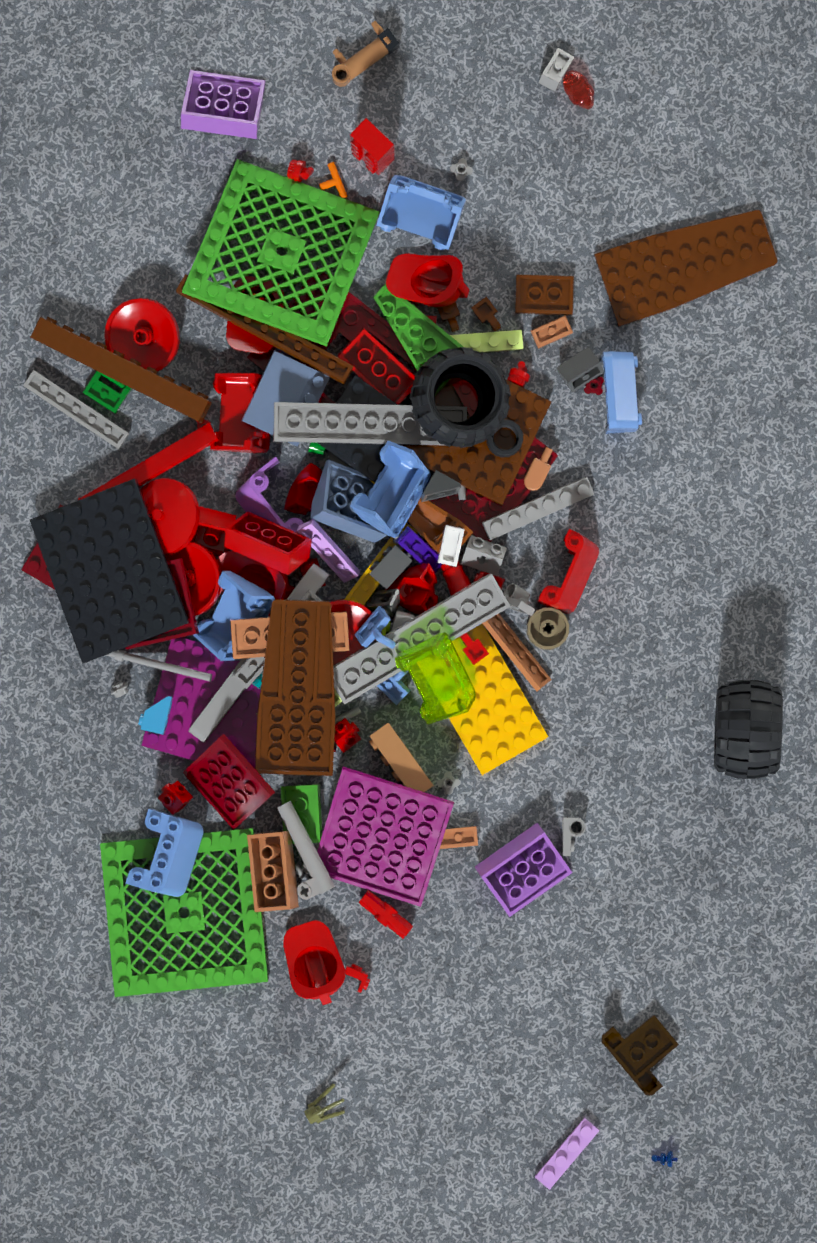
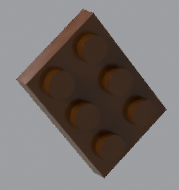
M516 274L515 314L573 315L574 276Z

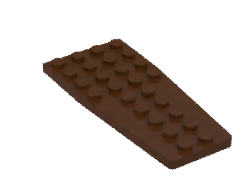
M760 210L651 235L594 254L618 327L672 310L776 265L778 261Z
M274 599L271 602L257 712L255 769L259 774L333 776L335 698L331 604L328 601Z

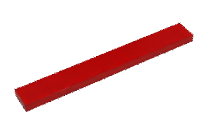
M207 423L78 500L134 478L137 479L140 487L219 441L212 425Z

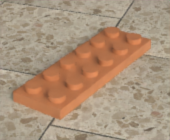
M331 612L333 652L349 651L347 612ZM270 617L230 620L233 659L265 657Z

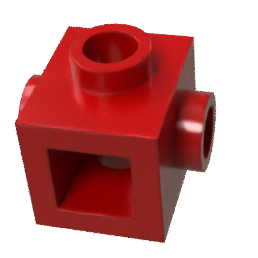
M346 718L335 725L334 742L343 753L361 740L357 733L360 731L354 722L349 723Z
M179 781L173 784H166L161 789L162 794L158 797L163 806L172 815L181 811L193 798Z

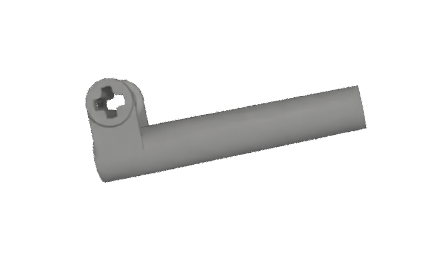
M289 801L277 807L311 876L309 880L298 885V895L302 899L307 900L334 888L335 885L292 802Z

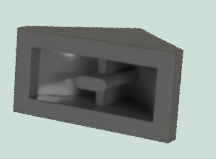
M436 470L422 494L421 502L458 494L461 485L459 482Z
M398 589L374 591L366 607L374 612L380 606L393 619L400 605V592Z

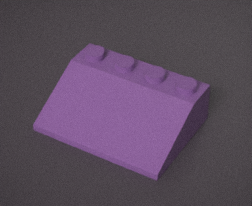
M190 70L181 111V129L257 139L265 80Z
M538 823L475 866V869L509 917L572 873Z

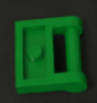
M96 371L83 393L116 414L132 388ZM102 376L122 388L123 391L121 394L99 381Z

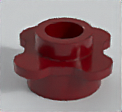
M599 376L586 384L584 392L586 394L601 395L604 379Z

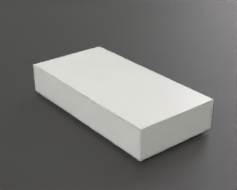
M445 525L437 563L457 567L464 534L463 528Z

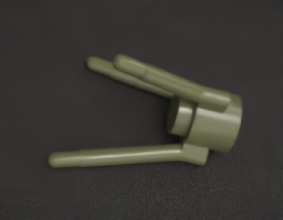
M332 1084L318 1098L307 1105L308 1109L304 1113L310 1124L315 1122L318 1124L345 1113L342 1110L324 1116V1112L345 1101L343 1098L322 1109L319 1105L315 1106L335 1087V1084Z

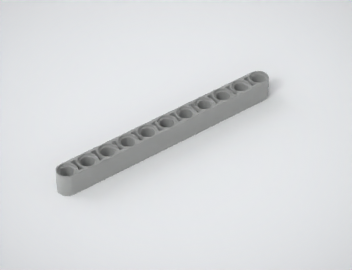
M314 563L287 600H300L309 589L316 595L330 575ZM247 658L241 659L188 732L203 743L245 690V687L232 675Z

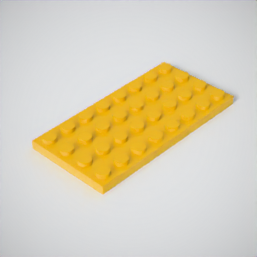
M480 624L468 631L467 634L472 641L478 638L489 654L475 665L471 663L462 649L466 645L460 637L417 661V664L481 775H484L548 738V735L483 624Z

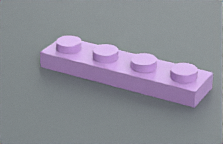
M314 519L298 526L297 531L299 534L311 539V547L344 583L359 576L360 570Z
M584 1117L539 1170L535 1178L550 1190L595 1137L599 1129Z

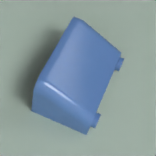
M394 175L389 183L376 226H379L381 230L386 232L399 228L432 239L436 249L449 250L466 199L443 189L401 175Z
M222 571L219 576L218 585L225 589L212 618L200 621L197 624L199 634H194L193 636L220 661L241 660L233 659L230 620L268 617L271 610V602L275 598L266 590L236 573Z

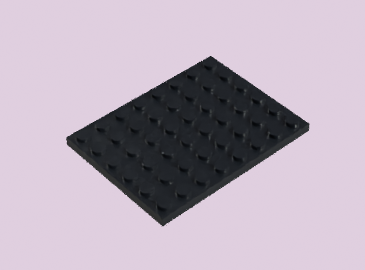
M134 478L30 519L82 664L190 623L137 479Z

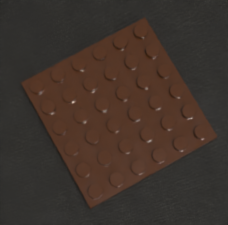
M450 379L435 396V405L463 407L452 387L453 384L463 379ZM508 380L506 382L510 387V408L507 418L504 420L515 422L523 432L522 446L515 455L510 457L494 455L489 450L486 440L471 447L463 448L444 445H403L406 448L412 449L428 470L434 473L437 470L459 482L461 486L500 505L503 504L552 402ZM507 427L500 428L493 437L495 445L502 450L512 448L516 442L514 431Z

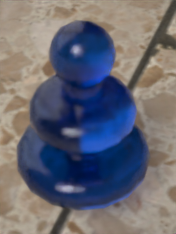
M669 1151L667 1156L665 1153H661L660 1156L653 1155L651 1157L653 1162L660 1161L661 1165H665L667 1162L668 1167L673 1166V1161H678V1158H673L672 1151Z

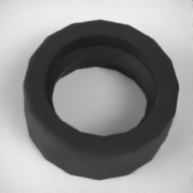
M504 420L501 428L507 427L514 431L516 435L515 445L508 450H502L495 445L494 435L486 441L489 450L494 455L510 457L520 450L523 443V432L515 422Z

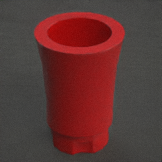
M457 562V567L445 564L440 566L451 596L471 585L459 562Z

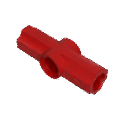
M370 890L358 902L367 911L372 913L377 921L385 927L388 926L402 939L413 928V925L399 915L395 908L386 901L383 902Z

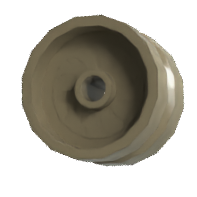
M555 608L537 610L527 623L529 641L535 647L542 650H552L561 646L569 634V623L566 616ZM546 625L551 627V631L549 633H547V631H544V627H546Z

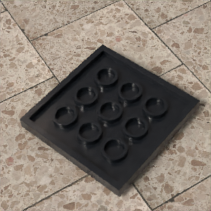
M356 375L336 402V404L398 405ZM317 443L374 483H376L379 473L385 467L381 460L380 451L386 444Z

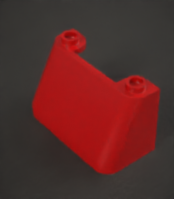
M215 373L213 387L217 393L221 394L219 432H215L219 441L210 445V450L247 453L268 452L270 434L241 421L262 375L256 373Z
M571 529L566 532L563 541L566 548L569 549L568 553L574 555V558L561 588L553 585L545 587L537 600L538 603L555 608L564 614H570L576 609L599 555V548L595 543Z

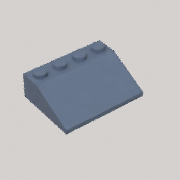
M273 351L241 421L273 435L274 402L318 403L330 377ZM288 442L297 447L299 445V442Z
M327 460L312 501L310 519L373 543L387 536L360 519L350 507L354 496L358 493L368 496L374 484L357 470Z

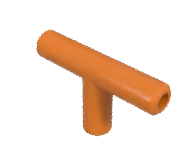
M328 163L327 166L332 179L320 183V189L325 190L336 186L339 196L344 199L347 198L348 195L335 163Z

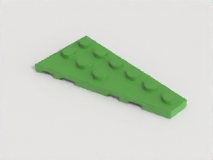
M386 283L374 296L376 303L417 371L429 358L438 352L448 348L463 347L409 301L392 295L387 289ZM450 379L444 381V382L438 387L435 396H436V395L439 393V391L447 384V382H448Z

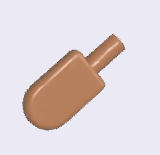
M546 447L540 460L537 458L533 459L524 478V485L527 489L536 491L543 485L551 468L547 461L553 451L552 449Z

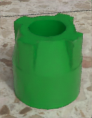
M310 443L308 452L323 455L325 448L317 443Z

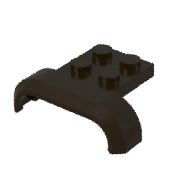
M654 1014L625 1039L612 1026L602 1035L601 1040L602 1044L609 1050L642 1092L650 1096L663 1087L650 1069L679 1045Z

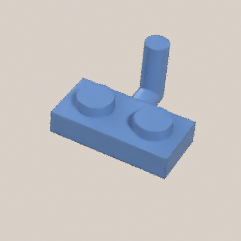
M378 606L356 632L355 636L365 648L375 639L391 649L396 645V642L381 634L382 629L387 626L391 619L386 611Z
M412 665L377 685L396 705L411 691L400 679L411 670Z

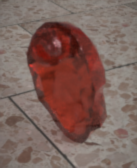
M567 71L563 78V87L570 101L574 105L591 109L594 105V89L588 83V79L578 71Z

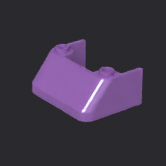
M275 457L255 472L237 490L236 500L245 512L248 511L299 533L297 529L299 525L304 524L302 520L291 518L284 523L261 495L269 485V480L265 473L279 463V460Z

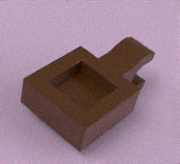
M487 297L471 307V310L482 324L488 321L495 332L501 328V324L494 317L498 311Z
M456 302L446 307H437L442 322L448 320L451 331H458L459 326L455 317L460 316V312Z

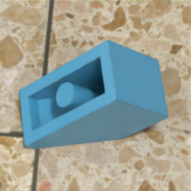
M168 696L140 715L138 725H141V730L165 735L173 697Z

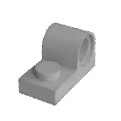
M557 48L542 73L539 84L556 92L565 73L573 62L574 56Z
M515 583L509 584L503 593L511 606L509 608L532 616L535 609L529 606V592Z
M562 817V856H571V852H574V840H571V836H581L585 832L586 825L580 818ZM573 822H580L581 830L579 832L571 830Z

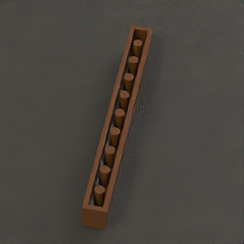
M48 316L46 319L39 318L30 338L200 423L203 422L212 402L207 400L209 396L199 391L196 395L190 392L191 387L183 383L178 386L174 384L175 379L164 375L162 378L157 375V370L151 367L144 369L140 367V362L132 358L128 361L123 358L124 354L116 350L112 353L106 350L108 346L98 341L94 344L90 342V337L82 333L78 336L73 333L74 329L66 325L62 328L56 325L58 321Z

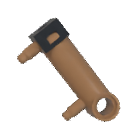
M376 21L372 22L371 25L378 35L377 39L348 60L345 59L338 49L333 51L335 58L340 63L332 70V80L337 86L344 87L348 85L356 76L385 55H390L400 47L399 42L389 28L383 30ZM339 72L347 74L346 78L341 80L336 75Z

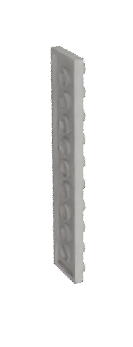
M274 402L273 442L386 444L387 441H391L398 445H443L422 431L423 428L414 418L412 405ZM436 406L440 414L449 421L462 422L467 420V407Z
M492 573L487 574L384 635L396 642L393 649L376 640L367 648L364 647L333 666L334 688L344 705L511 607Z

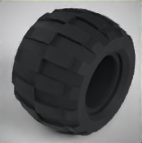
M448 348L438 352L419 368L414 377L410 400H412V412L415 420L419 422L423 428L422 431L429 437L449 447H471L484 442L501 428L504 419L508 415L510 408L509 397L511 394L509 384H507L504 377L505 373L500 366H497L491 360L490 356L483 352L474 351L472 348ZM460 378L466 380L476 390L478 396L477 409L465 421L452 422L445 419L435 405L436 391L448 379Z
M742 679L731 681L728 685L721 684L717 689L714 767L718 772H725L727 776L738 779H758L767 777L768 774H775L779 770L783 725V696L779 687H773L770 683L759 680Z

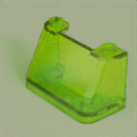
M446 632L437 634L397 654L395 657L397 668L403 672L409 671L423 700L420 715L425 719L427 725L469 711L476 698L475 689Z

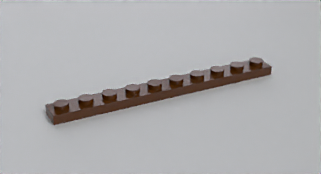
M186 274L178 285L176 293L342 384L346 382L353 370V366L297 335L182 293L188 278Z

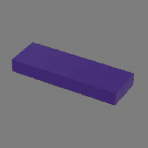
M408 526L395 540L420 564L429 563L434 573L442 565L437 563L439 554Z

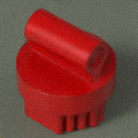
M293 159L289 163L287 176L294 181L301 182L302 179H308L313 174L314 169L312 167L306 168L305 161Z
M523 361L518 363V369H510L507 380L524 388L530 379V375L527 373L528 370Z

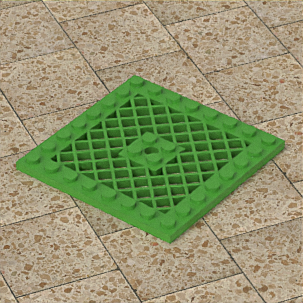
M237 159L182 293L327 346L380 212ZM256 190L259 197L251 199L248 193ZM261 190L266 191L268 193L263 195ZM243 196H245L247 201L241 203ZM275 197L277 203L269 206L266 199ZM279 197L285 198L286 200L281 201ZM262 201L265 208L256 211L254 204ZM292 203L295 210L287 213L284 206ZM250 206L253 213L244 216L241 209ZM280 208L283 215L274 217L272 211ZM310 210L313 216L304 219L302 212ZM236 212H238L240 218L234 220ZM268 213L270 220L262 222L259 216ZM298 214L300 222L292 224L290 217ZM328 216L331 223L323 226L320 219ZM256 218L258 224L250 227L247 220ZM286 220L288 226L280 229L277 222ZM316 221L319 228L310 231L307 224ZM243 222L246 229L237 232L235 225ZM346 223L349 230L340 232L338 226ZM273 224L275 229L270 228L269 233H267L265 227ZM303 226L306 233L298 236L295 229ZM231 227L233 234L227 236L229 229ZM334 228L336 235L328 238L325 231ZM261 229L264 236L255 239L252 232ZM291 231L292 234H293V236L290 235V234H287L286 232ZM321 233L324 240L316 242L313 235ZM249 234L251 241L243 244L240 237ZM350 235L346 244L343 237ZM309 237L312 244L305 247L306 240L303 239ZM236 239L239 246L230 248L228 242ZM339 239L342 246L334 249L331 242ZM264 242L261 250L258 243ZM224 244L226 251L220 253L222 246ZM327 244L330 251L322 254L319 247ZM254 245L257 252L248 255L246 248ZM283 248L287 251V254L280 256L276 251ZM315 249L318 256L309 259L306 252ZM242 250L245 257L236 260L233 253ZM344 251L341 259L339 260L337 253ZM303 254L305 261L299 263L301 255ZM229 255L232 262L224 265L221 258ZM333 256L335 263L327 265L325 258ZM258 258L257 264L260 265L254 267L251 260ZM217 261L220 267L213 269ZM321 261L323 268L315 270L312 263ZM248 262L250 269L242 272L239 265ZM308 265L311 272L302 275L300 268ZM235 267L238 274L229 277L227 269ZM270 268L278 272L272 274ZM337 268L334 276H332L330 270ZM266 269L268 276L260 278L257 271ZM296 270L299 277L290 280L288 275L293 277ZM223 272L225 279L217 282L214 275ZM326 272L329 279L321 282L318 275ZM253 273L256 280L247 283L245 276ZM283 275L286 282L278 285L275 278ZM314 277L317 284L308 287L305 280ZM241 279L243 285L235 288L232 281ZM271 280L274 287L265 290L262 283ZM302 282L304 289L296 292L293 285ZM228 283L229 286H230V288L225 287V286H222V285ZM330 284L329 289L326 293L324 286ZM259 285L262 292L253 295L250 288ZM289 287L292 294L284 297L281 290ZM320 289L322 296L314 298L311 291ZM244 290H246L247 293H248V295H246V294H244V293H241V292L244 291ZM277 292L280 299L271 302L268 295ZM307 293L310 300L301 303L299 296ZM265 297L266 302L260 300L259 298ZM295 298L297 306L289 308L286 301ZM323 301L321 309H319L317 303ZM282 303L283 306H284V308L279 307V306H276V305H279V304ZM313 305L316 312L307 315L304 308ZM300 310L302 315L295 312Z
M253 828L203 833L198 853H205L199 860H195L196 864L192 872L198 865L207 872L201 879L191 873V876L198 881L196 886L192 890L187 886L186 890L188 893H184L179 897L163 895V901L156 896L158 893L153 894L151 891L141 888L134 896L127 890L129 885L126 884L124 886L123 873L128 876V872L125 869L130 862L137 867L144 868L150 860L153 861L160 837L100 843L115 997L268 982L262 912L254 911L247 835L254 834ZM236 849V855L229 850ZM223 851L218 858L210 852ZM226 852L234 858L229 867L220 861ZM207 854L215 860L210 868L201 863ZM147 858L142 866L134 860ZM128 860L127 863L122 867V861ZM236 861L238 867V875L231 870L232 866L236 863ZM217 863L226 869L220 878L212 872ZM227 872L236 877L231 886L222 880ZM208 874L217 879L211 888L203 882ZM238 880L240 894L233 889L234 885L238 882ZM219 882L228 888L222 897L214 891ZM200 884L209 890L203 898L202 891L194 892ZM143 890L151 896L146 904L137 898ZM229 891L238 897L233 905L224 899ZM125 893L132 898L127 905L125 900ZM210 893L219 899L214 907L205 901ZM153 899L162 905L156 913L148 907ZM240 899L242 913L235 908ZM134 900L142 906L137 915L129 909ZM221 901L229 907L224 916L216 910ZM203 904L210 909L205 918ZM181 907L189 909L190 914L187 918H182L179 915ZM163 908L165 911V920H163L158 915ZM145 909L153 915L148 923L139 917ZM231 910L240 916L235 924L226 918ZM127 912L134 917L129 924L127 921ZM212 912L221 918L216 926L207 920ZM155 918L164 924L158 932L149 926ZM242 918L244 932L236 927ZM136 919L144 925L139 934L130 928ZM223 920L231 926L226 935L217 929ZM205 923L212 928L207 937L198 931L205 930ZM165 927L167 934L174 933L169 940L160 935ZM146 929L155 934L150 942L141 937ZM233 929L242 935L236 944L228 938ZM128 931H130L134 936H136L135 939L131 942V944L129 942ZM193 931L188 938L179 933ZM214 931L223 937L217 946L209 940ZM195 933L204 939L198 948L189 941ZM176 935L185 941L179 949L170 943ZM157 937L166 943L160 951L151 945ZM138 939L146 945L141 953L132 947ZM243 939H245L246 952L238 946ZM224 940H227L234 946L228 954L219 948ZM205 942L214 947L209 956L200 950ZM186 944L195 950L189 958L181 952ZM167 946L176 952L170 960L162 954ZM148 948L157 954L151 962L143 956ZM235 948L244 954L238 963L230 957ZM130 950L137 955L133 963H131ZM216 950L225 957L219 965L211 959ZM197 952L205 958L200 967L191 960ZM178 954L186 960L181 968L172 962ZM159 956L167 962L162 970L153 964ZM140 958L148 964L143 972L134 966ZM246 958L247 964H241L242 961ZM226 959H228L234 964L231 966H222ZM207 961H209L211 964L215 966L211 968H202ZM188 963H190L192 966L196 968L191 970H183ZM169 965L177 970L164 972ZM150 967L158 972L145 974ZM132 969L139 975H133Z

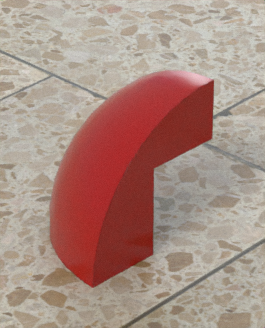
M310 463L298 474L288 492L284 510L306 515L308 511L311 512L312 501L323 472L321 469Z
M429 563L409 568L401 573L385 589H398L400 592V606L418 615L437 605L438 596L435 595L434 589L437 579Z

